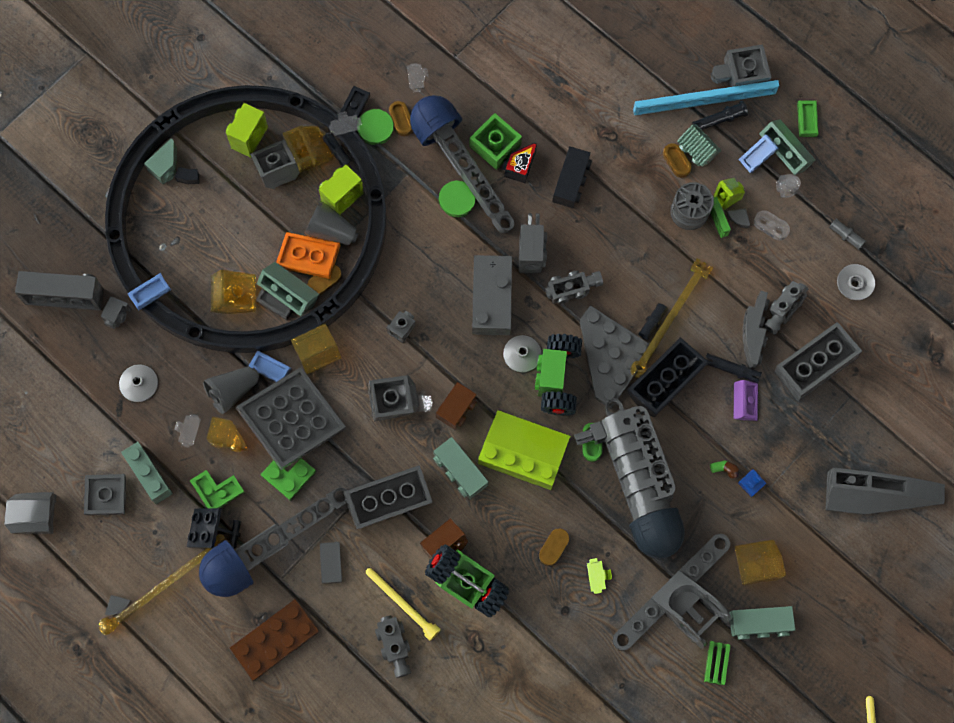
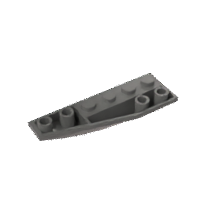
M832 468L827 472L825 511L867 515L941 505L945 501V484L892 474Z

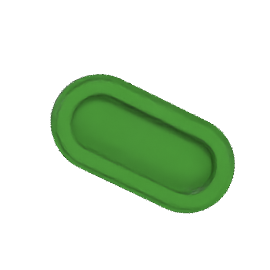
M593 423L586 424L583 432L590 430V424ZM594 441L582 444L584 458L590 462L599 460L602 455V443L595 445Z

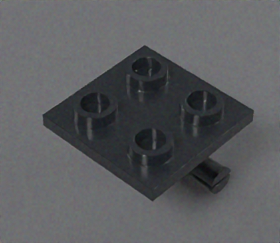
M194 509L187 547L214 548L217 533L229 535V544L233 549H236L238 538L241 536L239 531L242 521L233 520L232 530L229 531L218 527L222 509Z

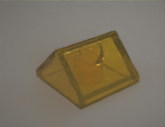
M326 324L291 339L306 374L341 359L338 347Z

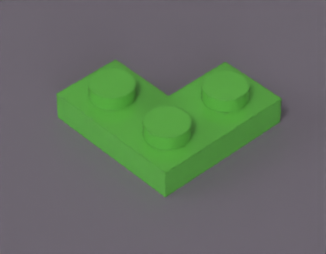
M302 458L289 472L285 469L281 470L273 460L261 473V476L291 501L316 473V470Z
M207 470L190 480L207 508H222L245 493L234 475L219 485H216Z

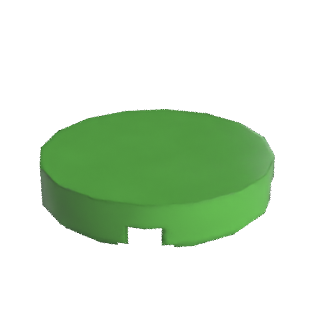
M372 109L360 116L357 130L364 142L370 145L383 144L391 138L394 123L387 112L380 109Z
M451 181L440 190V207L449 216H465L475 206L476 198L463 181Z

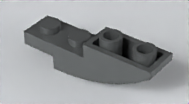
M760 291L755 307L748 306L743 321L744 352L748 365L753 370L757 364L760 365L762 362L763 354H761L762 347L765 348L768 339L765 336L766 329L762 328L765 317L762 316L763 310H767L769 305V299H767L768 292Z

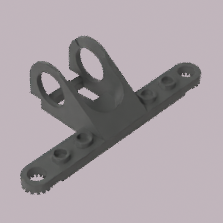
M724 534L714 535L614 634L612 642L615 648L621 651L629 649L664 613L692 642H695L701 649L704 648L707 644L700 635L718 617L726 624L732 620V617L713 595L696 582L729 550V538ZM716 539L724 540V549H717L715 547ZM700 599L715 615L696 632L682 616L687 613L700 625L704 618L692 607ZM623 634L628 638L626 646L618 644L617 638L619 635Z

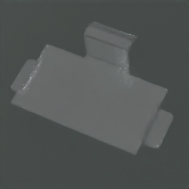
M412 63L407 66L409 87L414 92H421V88H424V77H429L428 69L423 68L422 72L421 64Z
M346 112L337 114L339 119L331 121V125H329L330 132H334V136L359 130L362 122L360 117L357 118V115L348 117Z
M417 391L419 407L416 412L431 411V395L426 396L425 391Z
M186 415L184 424L180 421L176 422L174 430L180 433L178 442H182L181 446L189 448L190 445L194 444L201 421L198 415Z

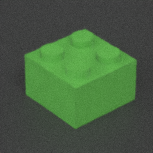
M494 113L470 137L469 147L497 170L504 163L505 159L509 158L510 153L515 152L521 146L522 136Z

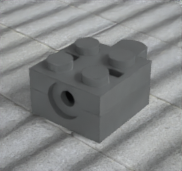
M763 45L727 50L724 58L725 64L714 66L711 73V79L714 83L729 82L730 87L767 82L771 79Z
M528 213V225L521 224L519 273L541 274L542 267H546L547 232H544V225H539V213L535 214V225H532V213Z

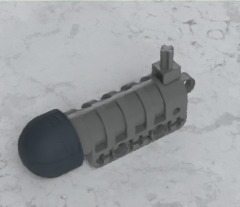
M615 398L610 399L605 405L607 417L599 422L590 424V430L575 434V441L577 446L594 441L595 445L603 442L606 443L633 518V522L629 527L636 545L649 557L667 558L680 549L685 535L683 521L678 508H671L670 506L675 492V483L646 408L636 406L624 410L621 401ZM610 404H617L619 411L616 413L610 412L608 409Z

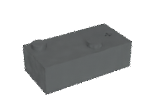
M474 255L473 335H510L512 256Z
M25 271L18 272L15 294L25 305L101 310L104 288L92 274L79 276Z
M836 322L778 364L774 373L799 402L858 359L862 350L842 326Z
M420 465L343 492L356 530L433 503Z

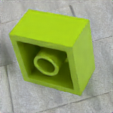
M246 103L237 109L233 123H230L226 129L231 149L251 158L250 154L256 150L268 129L264 112Z
M347 165L338 168L334 172L333 177L325 180L320 185L321 201L341 215L364 194L362 179Z

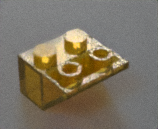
M298 126L283 133L284 140L297 163L300 173L333 159L328 146L322 139L323 135L318 126Z

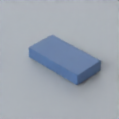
M766 134L738 160L749 173H753L779 147Z
M161 273L127 294L139 311L171 291Z
M260 351L256 352L249 364V367L255 368L259 374L274 382L289 375L292 370L289 366Z

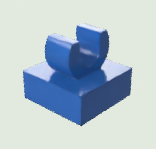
M752 469L738 484L752 497L766 482Z

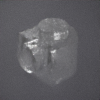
M793 174L780 175L778 181H776L777 192H780L781 198L794 196L801 185L800 179Z

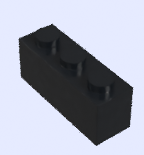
M569 146L553 195V203L569 208H574L575 203H579L582 195L579 192L580 186H585L587 176L584 174L586 170H590L592 160L589 159L591 152Z

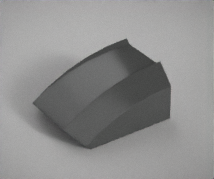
M285 140L250 154L266 188L275 189L282 184L292 180L295 181L300 173Z
M410 376L384 378L368 382V394L374 422L409 415L417 411L419 402L416 385Z
M35 492L13 495L6 501L4 525L13 534H53L56 494L53 492Z

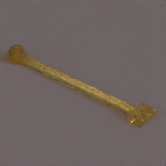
M697 258L690 269L695 273L640 360L632 364L630 368L632 375L636 372L637 365H640L642 370H638L636 377L639 378L646 372L648 360L701 277L707 279L713 269L712 266H709L707 271H705L704 268L707 263L703 262L701 267H698L700 259Z
M220 534L216 536L214 547L218 546V544L222 543L224 540H226L228 543L229 541L223 535ZM213 548L203 550L117 616L111 619L109 617L103 618L98 623L101 633L103 635L112 633L119 626V623L201 563L203 557Z

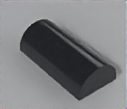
M680 337L628 388V394L637 406L646 408L650 416L656 417L709 362Z

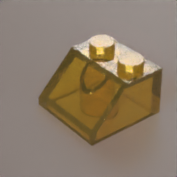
M219 270L211 275V312L237 314L256 311V275L228 270Z
M774 540L735 546L743 585L778 580L786 576L782 555Z

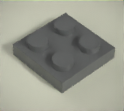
M125 474L85 475L84 515L125 514Z

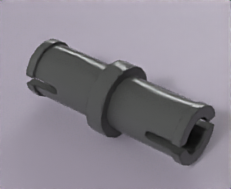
M837 218L829 226L830 229L842 237L843 241L847 240L858 250L866 243V240L853 232V228H848Z

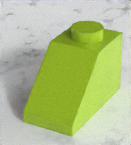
M735 178L722 180L719 182L713 197H717L723 210H726L743 198L745 194L744 187Z

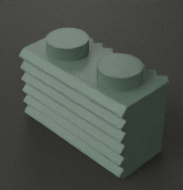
M696 124L691 125L677 140L680 143L679 148L684 153H689L693 157L692 161L697 166H707L721 152V149Z

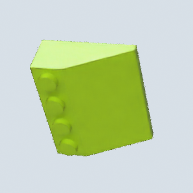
M497 410L478 458V464L551 490L570 436Z

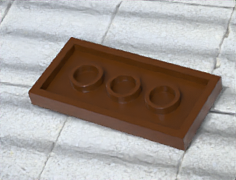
M294 599L231 646L230 650L252 681H255L319 631L296 599Z

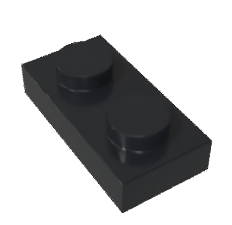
M353 86L338 116L348 124L355 126L370 98V92Z

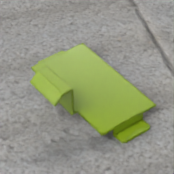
M597 558L590 559V563H587L591 592L594 591V594L602 593V590L606 589L605 580L612 579L611 569L603 570L602 561H598Z

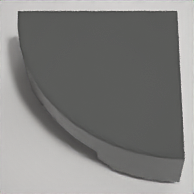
M746 208L727 212L731 222L733 221L742 228L750 227Z
M111 595L105 615L115 616L122 613L130 606L132 601Z

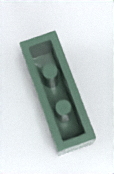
M781 119L771 121L759 133L761 137L767 134L779 147L775 153L794 175L803 173L816 161Z
M276 262L262 270L256 283L300 316L314 307L319 293Z
M452 437L433 451L435 456L433 460L439 467H444L447 471L445 475L451 482L455 481L459 486L457 489L464 498L467 496L471 500L488 486L487 479Z
M138 441L121 452L156 505L173 494Z
M792 606L732 610L729 612L732 617L730 621L732 637L737 636L738 640L750 639V635H757L758 638H769L770 634L786 637L795 631Z

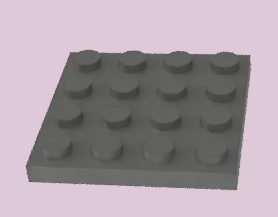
M301 367L236 407V410L281 470L346 428Z

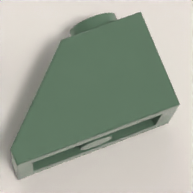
M172 139L165 143L144 163L147 171L162 184L172 180L176 173L177 148Z

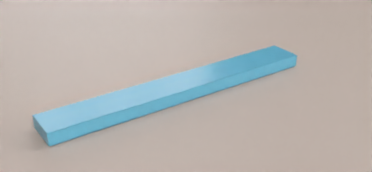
M774 80L635 101L633 112L634 115L773 95L776 94L779 88V81Z

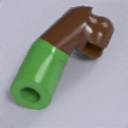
M724 460L710 464L712 473L725 471L732 479L739 476V468L729 461Z

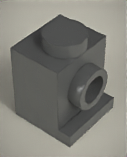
M110 296L101 318L106 326L112 329L119 328L120 324L126 319V311L131 312V307L128 303Z
M399 311L390 325L386 327L387 333L403 343L416 325L415 320H413L414 316L407 311L404 313ZM403 321L405 322V325L400 326L399 322Z

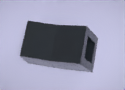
M178 167L175 179L177 182L184 184H199L198 169Z

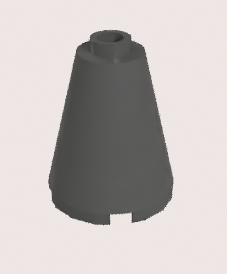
M320 201L304 234L349 245L350 242L355 243L359 233L356 232V227L326 203Z
M248 366L204 380L203 386L207 396L215 402L213 403L214 407L223 414L231 409L258 383L259 374L255 368Z

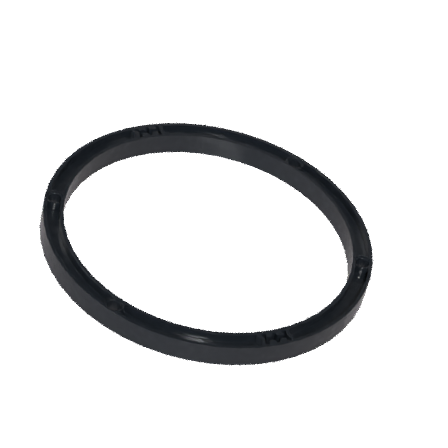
M252 85L225 87L193 96L176 104L158 116L135 138L123 155L111 181L106 201L105 234L114 269L122 285L129 293L143 284L134 269L126 239V216L132 189L145 165L144 163L167 139L187 125L216 113L241 108L244 103L256 109L280 111L309 121L326 133H332L337 142L343 145L344 150L357 167L368 197V228L361 254L353 270L337 291L320 306L294 321L254 331H227L203 326L179 316L157 299L141 309L162 329L193 345L228 353H255L257 351L266 352L301 342L319 333L340 318L360 297L377 268L384 246L387 214L381 176L371 153L356 131L331 109L304 95L281 88ZM296 102L300 103L298 106H293ZM375 194H378V195L381 196V197L378 198V199L372 198V196L375 195ZM120 235L118 239L112 240L113 236ZM199 331V336L191 337L193 332Z

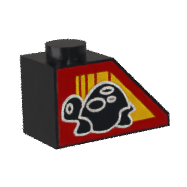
M532 143L510 153L509 159H505L503 163L504 177L526 183L537 151V143Z

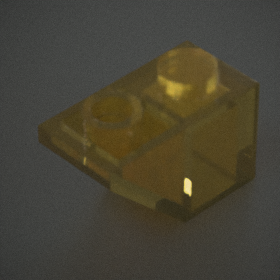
M212 416L206 438L211 443V446L215 448L230 447L231 451L241 453V450L247 451L248 447L233 422Z

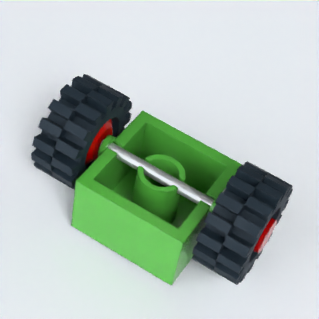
M552 334L548 337L547 349H543V354L538 356L537 371L540 373L536 375L535 390H538V396H542L541 411L544 413L560 416H570L576 413L577 397L573 396V394L562 393L566 359L581 356L582 339L577 336Z
M446 544L442 545L440 549L438 548L436 554L432 555L433 558L429 560V564L426 566L425 575L434 580L440 588L471 609L474 607L487 617H492L497 611L499 612L501 605H504V600H507V595L509 594L508 586L495 579L493 573L457 549L455 551Z

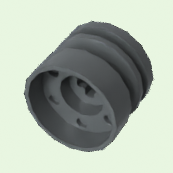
M690 182L682 185L677 190L671 205L670 215L673 222L685 230L701 228L706 223L712 210L714 197L711 191L703 184Z

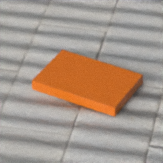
M286 232L276 263L289 271L330 279L341 245L338 242Z

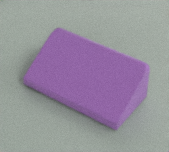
M740 380L734 383V419L758 420L757 383L747 380Z

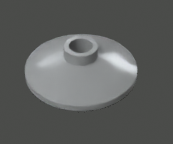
M851 264L840 271L837 285L845 297L851 300H863L874 291L875 278L872 272L865 266ZM856 282L857 287H854L851 283Z
M525 335L510 339L505 345L503 352L504 360L508 367L522 373L536 368L538 356L542 354L537 341ZM521 349L526 350V354L522 355L519 353V351Z
M133 365L127 368L121 375L119 381L120 391L130 401H146L157 390V375L148 366ZM140 379L139 384H134V381Z

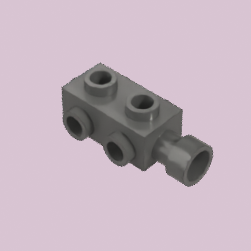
M576 270L570 272L568 277H552L547 284V288H545L547 298H551L553 304H564L572 298L582 299L589 294V287L603 286V279L600 271L585 276L584 272L579 273ZM577 285V286H579L580 288H579V289H574L573 287ZM561 291L562 293L557 295L555 292Z
M794 281L789 286H785L782 295L771 304L770 312L772 318L766 321L763 325L764 328L776 335L780 330V325H785L790 321L798 307L802 306L803 301L807 297L808 287Z
M391 615L381 618V622L377 623L378 629H375L378 641L382 640L384 648H381L383 659H388L389 664L394 663L396 678L411 674L410 667L405 661L406 658H409L408 653L411 652L408 640L404 641L402 633H405L402 621L398 622L397 618H392ZM388 626L393 627L391 633L386 632ZM395 645L399 647L396 653L391 650Z

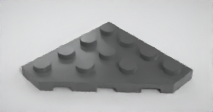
M590 305L580 319L579 324L595 399L606 405V402L610 399H619L652 351L653 346ZM610 404L608 408L612 409L615 404Z

